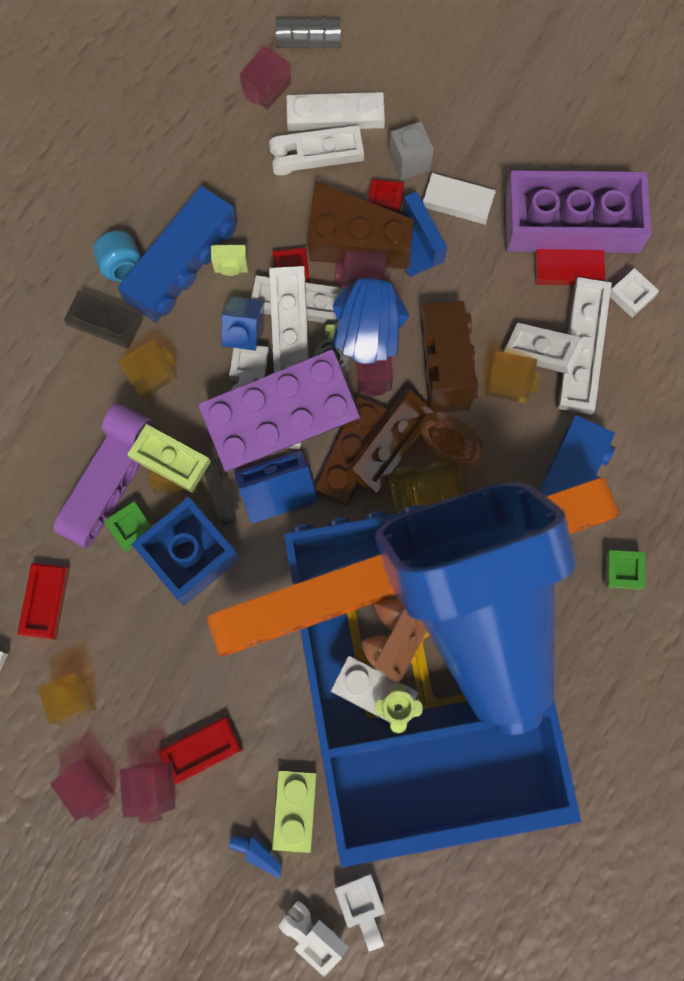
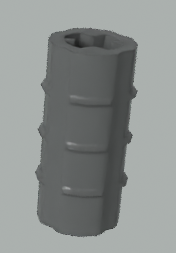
M293 15L291 17H276L277 48H308V50L309 48H340V17H309V15L307 17H293Z

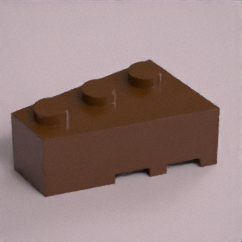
M315 181L307 239L310 261L410 269L413 219Z
M464 301L422 303L420 323L428 407L434 413L470 411L473 400L478 399V381L474 367L475 349L474 345H471L469 336L472 332L471 313H466Z

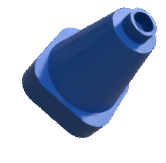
M507 482L483 487L405 513L383 524L376 531L375 537L388 581L408 615L414 619L421 620L477 718L483 722L495 724V728L499 732L507 735L523 734L538 727L543 720L542 713L550 707L555 696V583L570 575L577 564L564 510L528 483Z

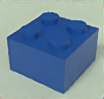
M189 497L131 544L183 606L188 604L240 560L233 547Z

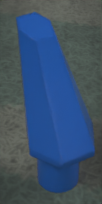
M256 832L253 833L251 838L233 833L229 849L247 854L245 861L280 879L282 862Z

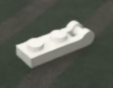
M359 125L281 135L269 140L270 152L275 158L272 161L273 172L279 176L287 175L295 170L364 161V150ZM296 150L297 154L287 155V152Z

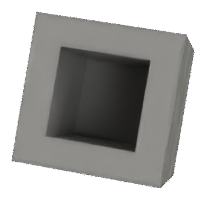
M422 121L390 132L389 156L400 181L431 171L434 148Z

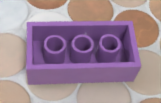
M511 170L505 190L507 252H536L537 249L604 250V253H641L651 236L648 172Z
M333 349L198 404L225 472L362 418L336 352Z

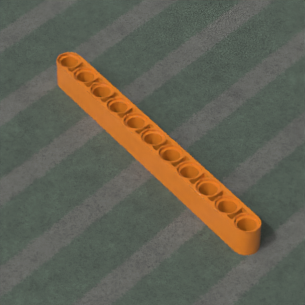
M599 478L547 496L564 510L570 534L604 523L621 514L606 478ZM381 555L215 612L206 617L218 656H226L397 595L388 581Z

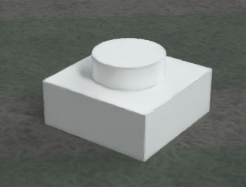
M634 268L611 289L610 298L633 318L656 297L659 290Z

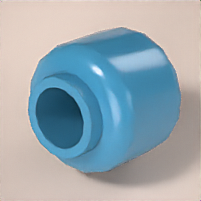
M111 231L103 234L98 238L93 247L94 258L101 274L111 281L122 282L142 258L135 240L124 231Z

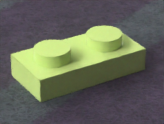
M147 424L127 454L133 461L191 493L211 462L208 457Z
M278 771L272 850L311 853L317 773Z

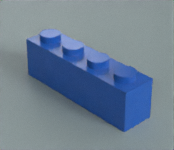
M200 186L118 286L124 302L155 323L158 322L162 315H168L173 309L178 295L183 290H187L192 286L199 269L204 264L207 265L212 261L211 245H220L224 239L227 240L233 235L237 226L234 207L203 186Z
M575 415L564 434L539 491L547 497L601 478L597 476L601 464L607 466L616 448L610 445L615 433Z

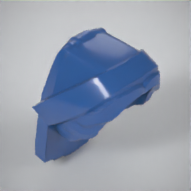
M358 278L357 281L352 282L345 288L332 305L338 320L332 346L342 350L344 355L352 357L356 362L373 364L376 361L387 360V357L398 355L399 329L409 318V314L404 303L393 289L392 283L376 278Z

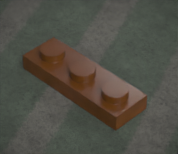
M412 390L404 391L347 467L346 471L369 493H377L423 430L422 425L432 418L434 412Z
M358 396L355 402L362 418L344 425L315 487L316 493L345 506L348 505L358 483L346 469L389 412V409Z

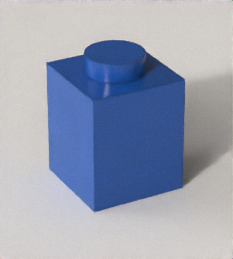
M230 297L222 313L221 346L256 351L264 332L265 301Z

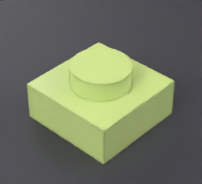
M211 245V260L215 273L235 276L241 272H248L246 245Z

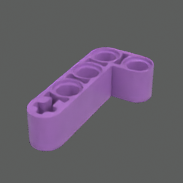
M118 402L111 406L102 423V430L107 437L56 518L53 527L55 533L84 549L89 548L94 543L105 525L104 521L110 517L141 464L130 459L127 454L146 424L155 428L151 419Z

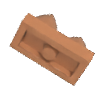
M389 599L375 603L374 607L380 620L392 631L391 635L368 638L362 641V645L367 659L374 668L386 678L400 684L427 630L421 620L414 619L408 615L399 599Z

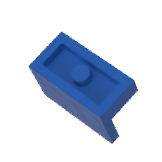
M417 191L405 196L404 208L400 211V214L413 219V241L410 269L404 270L409 277H412L445 262L447 245Z
M301 450L234 472L251 523L316 503L318 500Z

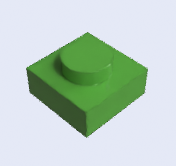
M135 501L104 521L124 552L134 548L131 544L152 527Z
M608 550L606 552L605 588L645 589L646 552Z

